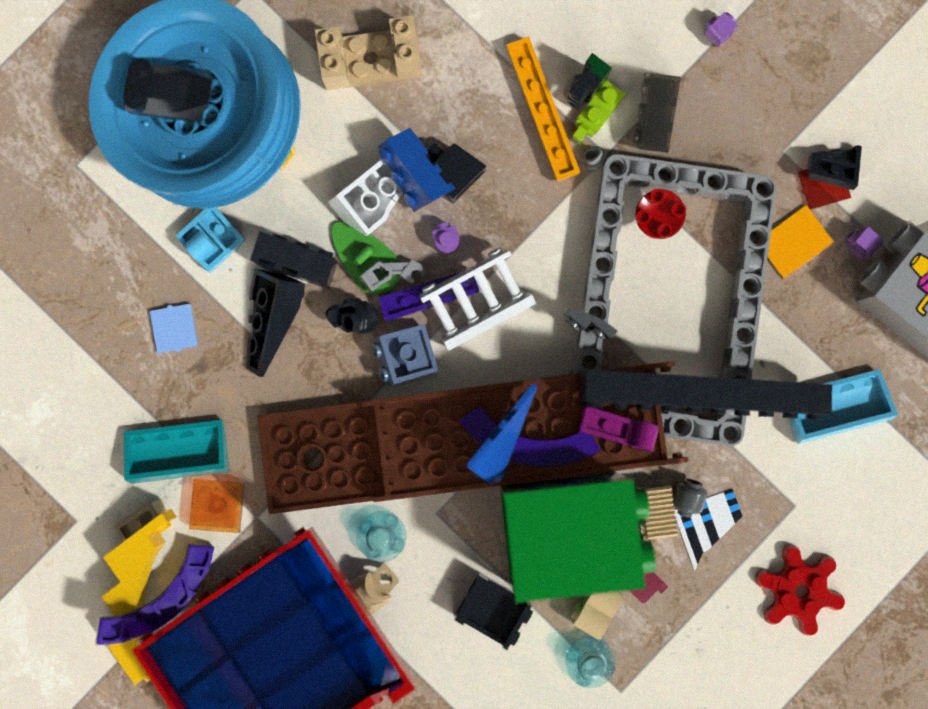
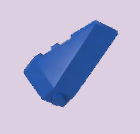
M534 383L530 385L466 464L469 469L490 484L494 480L499 482L508 472L505 467L509 462L537 389Z

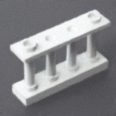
M497 248L488 253L489 258L438 285L432 283L422 289L423 293L419 295L423 303L428 300L431 301L446 330L442 340L448 350L457 347L536 304L529 292L524 293L519 290L504 260L512 256L509 250ZM495 264L511 294V300L503 305L498 303L482 272ZM474 276L490 307L488 309L489 312L483 316L476 314L461 285V282ZM452 288L468 318L466 321L468 324L460 328L454 325L439 297V294Z

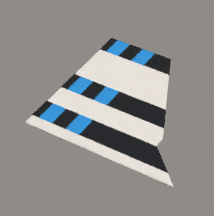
M733 489L706 498L702 512L700 514H692V517L681 516L677 513V509L674 510L675 518L694 571L703 552L708 551L743 517Z

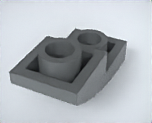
M568 309L564 314L567 317L565 322L574 330L581 329L583 331L590 324L593 327L591 331L600 339L605 337L609 340L618 331L604 320L583 311Z

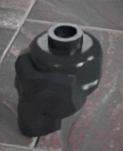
M360 298L344 299L342 304L333 305L325 312L328 322L334 328L340 327L346 333L352 332L356 335H363L373 331L378 324V312L375 307L367 301H362Z

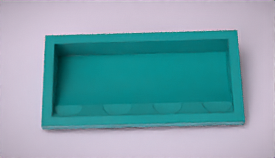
M223 420L124 431V480L130 484L229 472L227 441Z

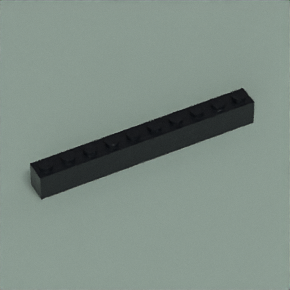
M582 370L579 375L578 402H587V407L602 408V403L612 404V409H627V405H637V410L652 411V406H661V411L677 412V407L686 408V413H702V409H710V414L726 415V410H733L736 416H750L751 411L758 412V417H774V413H782V418L798 419V414L806 415L805 419L821 420L822 415H832V384Z

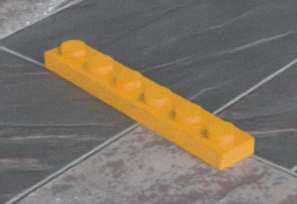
M528 36L506 44V50L556 183L579 175L578 164L530 37Z

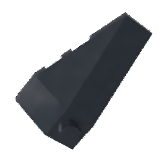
M254 269L249 300L253 301V315H249L248 323H252V336L248 339L247 370L255 375L264 377L300 309L305 293V283L289 276Z

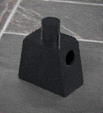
M435 142L427 150L428 155L435 161L432 165L438 164L442 171L439 174L445 183H452L456 188L446 194L453 204L486 172V165L457 144H452L445 151Z

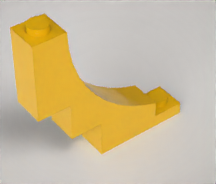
M172 509L158 515L103 557L120 581L119 584L101 596L115 616L132 612L145 605L148 577L159 551L165 544V540L160 534L172 527L169 522L177 517ZM140 637L123 643L107 645L134 685L143 679L146 683L150 681V678L131 651L139 645L137 639ZM155 645L152 646V652L154 653L160 664H164L165 662L158 653Z

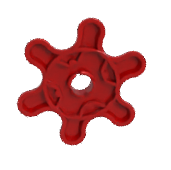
M789 544L782 550L784 567L781 571L773 573L763 569L757 572L755 576L756 584L761 588L769 589L774 595L773 603L765 609L763 615L765 621L771 625L780 623L786 616H794L798 620L800 631L806 636H812L818 631L816 615L820 609L826 607L837 611L841 610L845 605L844 596L839 592L831 591L827 587V578L836 570L837 565L835 559L828 555L822 556L815 564H806L801 558L800 549L793 544ZM805 584L808 593L798 598L795 589L798 585Z

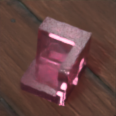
M654 572L644 573L646 589L629 590L643 604L657 590L662 594L668 588Z

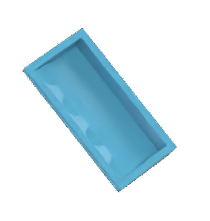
M877 369L824 383L832 384V415H822L821 420L805 419L806 415L798 414V419L789 418L798 445L894 419L898 413L881 370Z

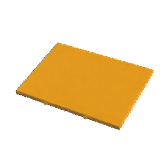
M805 205L771 230L768 259L781 277L785 279L834 241L808 206Z

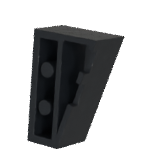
M259 231L250 258L253 263L259 267L327 289L330 288L338 264L336 258L333 257V253L323 249H319V252L311 250L307 244L297 241L294 244L286 241L287 238L276 234L269 235Z

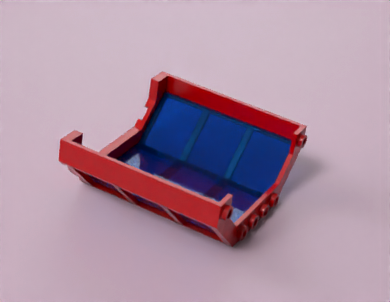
M304 527L300 528L290 535L291 541L273 553L270 549L257 557L258 563L252 567L249 563L236 571L238 574L236 578L230 581L227 577L215 586L217 591L211 595L205 592L194 600L196 602L195 606L155 634H152L151 631L147 632L137 639L139 645L131 650L169 709H370L374 705L381 703L384 700L382 696L385 695L388 696L394 705L414 691L417 682L313 527L305 530Z

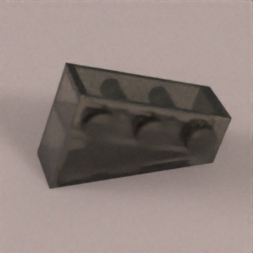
M644 73L641 84L642 98L637 110L639 124L638 128H635L633 143H636V148L640 150L669 152L681 80L680 76Z

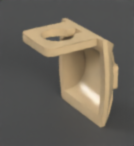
M383 563L373 573L369 571L354 579L351 585L372 615L391 598L389 593L399 583V579ZM381 573L388 575L390 584H381ZM343 591L344 598L346 599L347 603L358 614V612L356 611V609L354 608V606L352 605V603Z

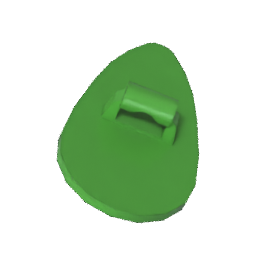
M334 223L332 226V239L335 249L356 284L365 292L375 295L384 294L392 290L400 279L399 275H392L390 280L371 292L367 290L359 277L379 261L381 263H400L395 253L371 234L365 236L346 223ZM381 269L373 270L379 281L386 276V272H383Z

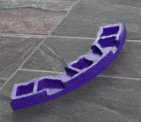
M481 406L459 420L464 428L480 444H483L498 425L484 412ZM582 432L550 441L532 440L518 436L509 460L524 465L551 467L580 461L601 449L592 435Z
M188 544L183 563L177 575L158 597L132 612L117 616L99 617L95 644L111 645L127 642L149 631L153 632L172 620L192 600L203 579L206 577L212 561L214 546Z

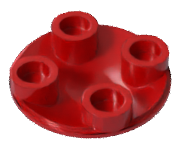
M654 189L645 194L638 202L635 211V219L639 229L645 235L654 239H667L674 236L680 231L686 218V206L675 193L664 189Z

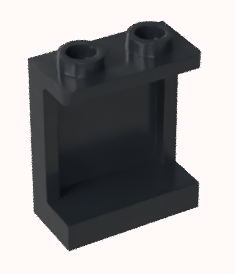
M479 572L456 611L454 621L461 625L464 623L500 643L505 650H508L510 645L514 646L521 634L518 630L522 623H528L533 611L531 610L532 605L530 601L516 603L513 591Z

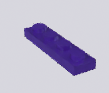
M461 272L379 297L385 321L388 322L432 308L433 305L430 300L424 303L421 301L419 295L423 293L422 289L432 283L438 285ZM474 276L461 282L467 296L480 293ZM452 288L439 294L443 304L458 300Z

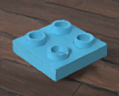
M205 208L175 236L183 244L187 252L209 273L214 271L246 241L217 208Z

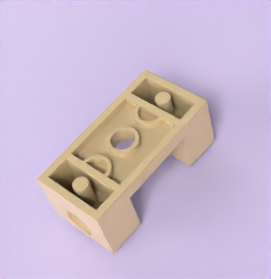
M414 15L389 19L390 30L343 37L340 26L316 29L315 35L321 77L326 90L422 77ZM369 53H374L378 57L377 61L373 64H367L364 61V57Z

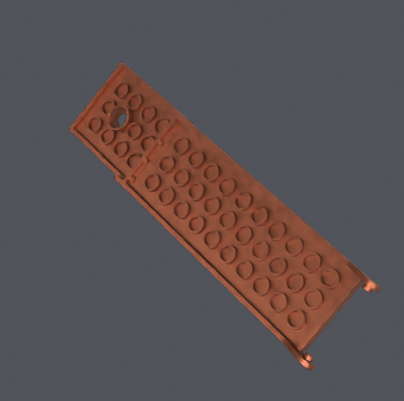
M675 361L607 369L604 371L656 374L655 368H660L661 373L671 372L670 366H675ZM580 373L257 415L269 514L368 501L381 502L627 469L689 462L688 456H683L682 452L672 453L673 458L667 457L660 406H652V411L637 410V405H627V409H612V404L602 403V408L594 409L659 426L653 452L592 436L601 450L585 459L551 467L524 465L509 460L505 467L508 472L499 482L494 480L492 484L466 466L469 459L482 444L474 439L459 420L481 406L484 412L496 424H499L532 383L537 386L519 436L532 440L550 441L578 433L583 408L587 406V402H578ZM308 449H317L322 455V462L316 468L309 467L304 461V454Z

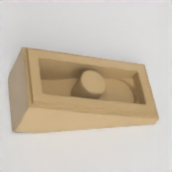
M158 499L115 525L114 528L124 542L167 510L161 500Z

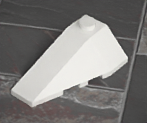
M381 159L328 203L343 222L368 236L386 221L391 209L401 196L402 190L393 181L392 172L387 163H384Z

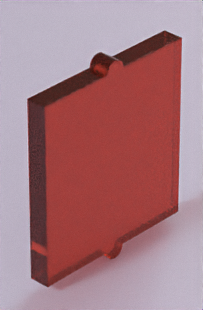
M807 169L798 172L803 188L801 193L805 195L810 210L851 198L849 189L807 179Z

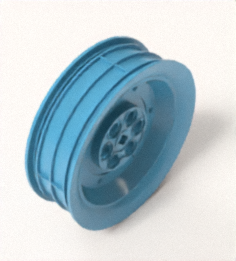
M162 0L132 16L116 31L102 51L94 69L89 91V117L92 132L102 154L111 166L136 185L153 191L167 201L189 208L205 209L226 206L250 196L264 186L278 172L288 157L296 139L301 115L299 86L292 66L277 45L264 35L258 25L247 14L222 0ZM143 58L150 63L209 70L214 81L209 106L204 111L202 123L128 113L123 101V94L131 63ZM216 116V119L211 123L212 118Z

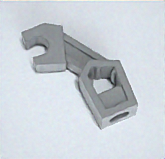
M413 260L403 263H381L379 261L363 273L359 279L367 290L371 292L390 280L392 275H399L404 281L412 284L415 282L411 277L412 271L418 272L420 277L424 276L426 272L420 263ZM381 269L383 272H386V276L379 281L373 270Z

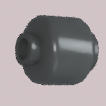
M684 478L683 481L676 484L672 497L674 508L678 510L677 513L684 517H692V514H700L702 512L707 497V491L703 488V483Z

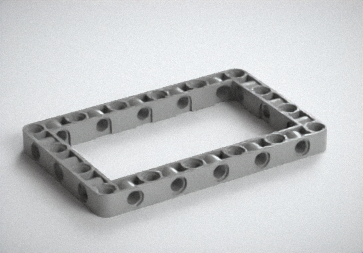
M620 154L610 156L604 163L601 171L582 311L589 313L590 308H597L601 313L600 319L608 323L611 303L609 292L615 274L618 253L615 249L617 236L621 231L625 203L622 202L625 186L651 190L664 189L678 194L744 203L720 378L751 379L777 191L775 181L765 175ZM612 164L618 165L621 173H612L609 166ZM660 171L666 172L669 176V181H662L658 173ZM708 178L716 181L717 188H711L708 185ZM757 185L765 189V196L757 192ZM603 213H612L614 222H606L603 219ZM751 233H754L758 236V244H754L753 242H751ZM604 260L608 265L607 271H599L596 267V261ZM745 281L751 283V293L744 290L743 284ZM590 324L583 331L579 329L573 374L587 370L582 365V359L585 356H590L594 360V366L590 370H601L604 349H602L603 339H600L591 331L593 327ZM739 329L743 330L746 334L744 342L739 341L737 338V331ZM726 410V415L715 414V419L661 411L665 437L726 446H735L744 437L746 416H736L733 410ZM678 419H681L684 423V430L680 433H677L674 429V423ZM729 426L733 431V436L731 439L726 440L723 432Z

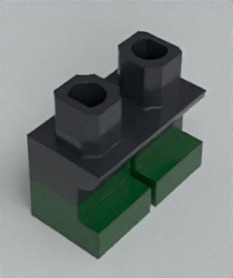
M591 53L585 62L582 74H577L573 77L568 93L569 97L566 102L577 110L584 101L589 103L608 79L612 67Z

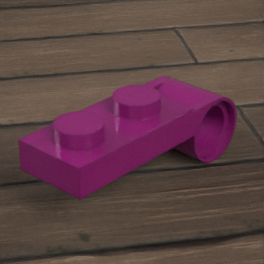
M587 406L583 408L578 432L653 452L659 430L657 425L635 421Z

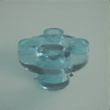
M385 511L368 515L361 522L357 531V543L361 552L367 558L377 562H386L396 558L404 549L407 540L406 528L400 518L393 513Z
M586 636L576 640L567 649L565 664L569 676L575 683L586 688H596L610 680L615 671L616 659L608 643L602 639L597 640L592 636Z

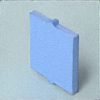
M191 304L174 307L168 305L167 308L150 311L157 353L174 350L180 352L181 349L198 346Z

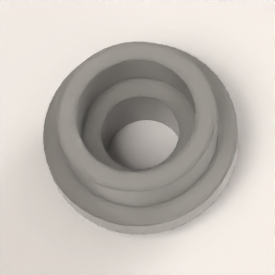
M598 146L590 147L583 155L584 165L589 170L602 167L607 160V152Z

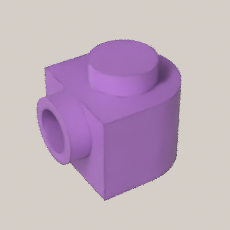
M724 12L719 18L714 16L705 25L707 31L704 35L719 48L734 34L738 25L730 13Z
M450 222L436 225V230L432 231L436 249L444 255L453 254L459 247V235L456 225L451 226Z
M869 226L854 229L846 238L848 240L846 244L852 248V254L860 259L864 257L871 258L883 243L882 238Z

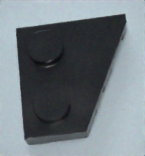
M856 145L852 149L843 151L841 148L832 149L829 152H813L808 160L806 178L854 190L859 182L862 146Z

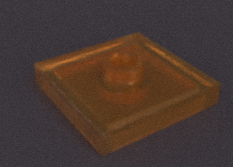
M193 479L189 529L240 533L245 483Z

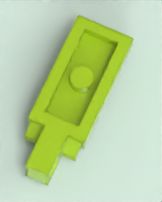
M606 80L577 118L574 125L578 129L571 139L579 145L586 135H589L591 138L594 134L596 135L626 94Z

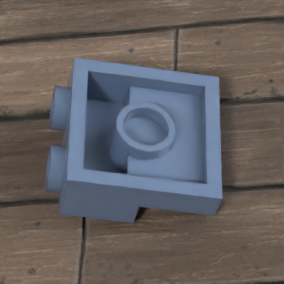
M425 324L381 335L374 339L375 344H372V352L375 358L380 359L382 367L379 368V375L383 382H387L388 386L439 371Z

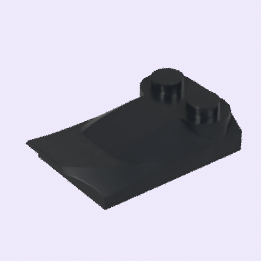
M143 58L137 59L131 63L128 69L123 94L126 111L132 115L202 123L204 111L209 106L214 78L209 70L150 63Z

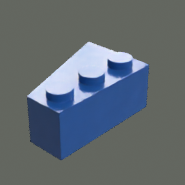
M411 128L386 139L378 146L381 159L389 166L393 181L401 188L404 194V201L413 212L456 189L452 183H445L439 174L442 170L438 164L433 166L425 156L428 154V151Z

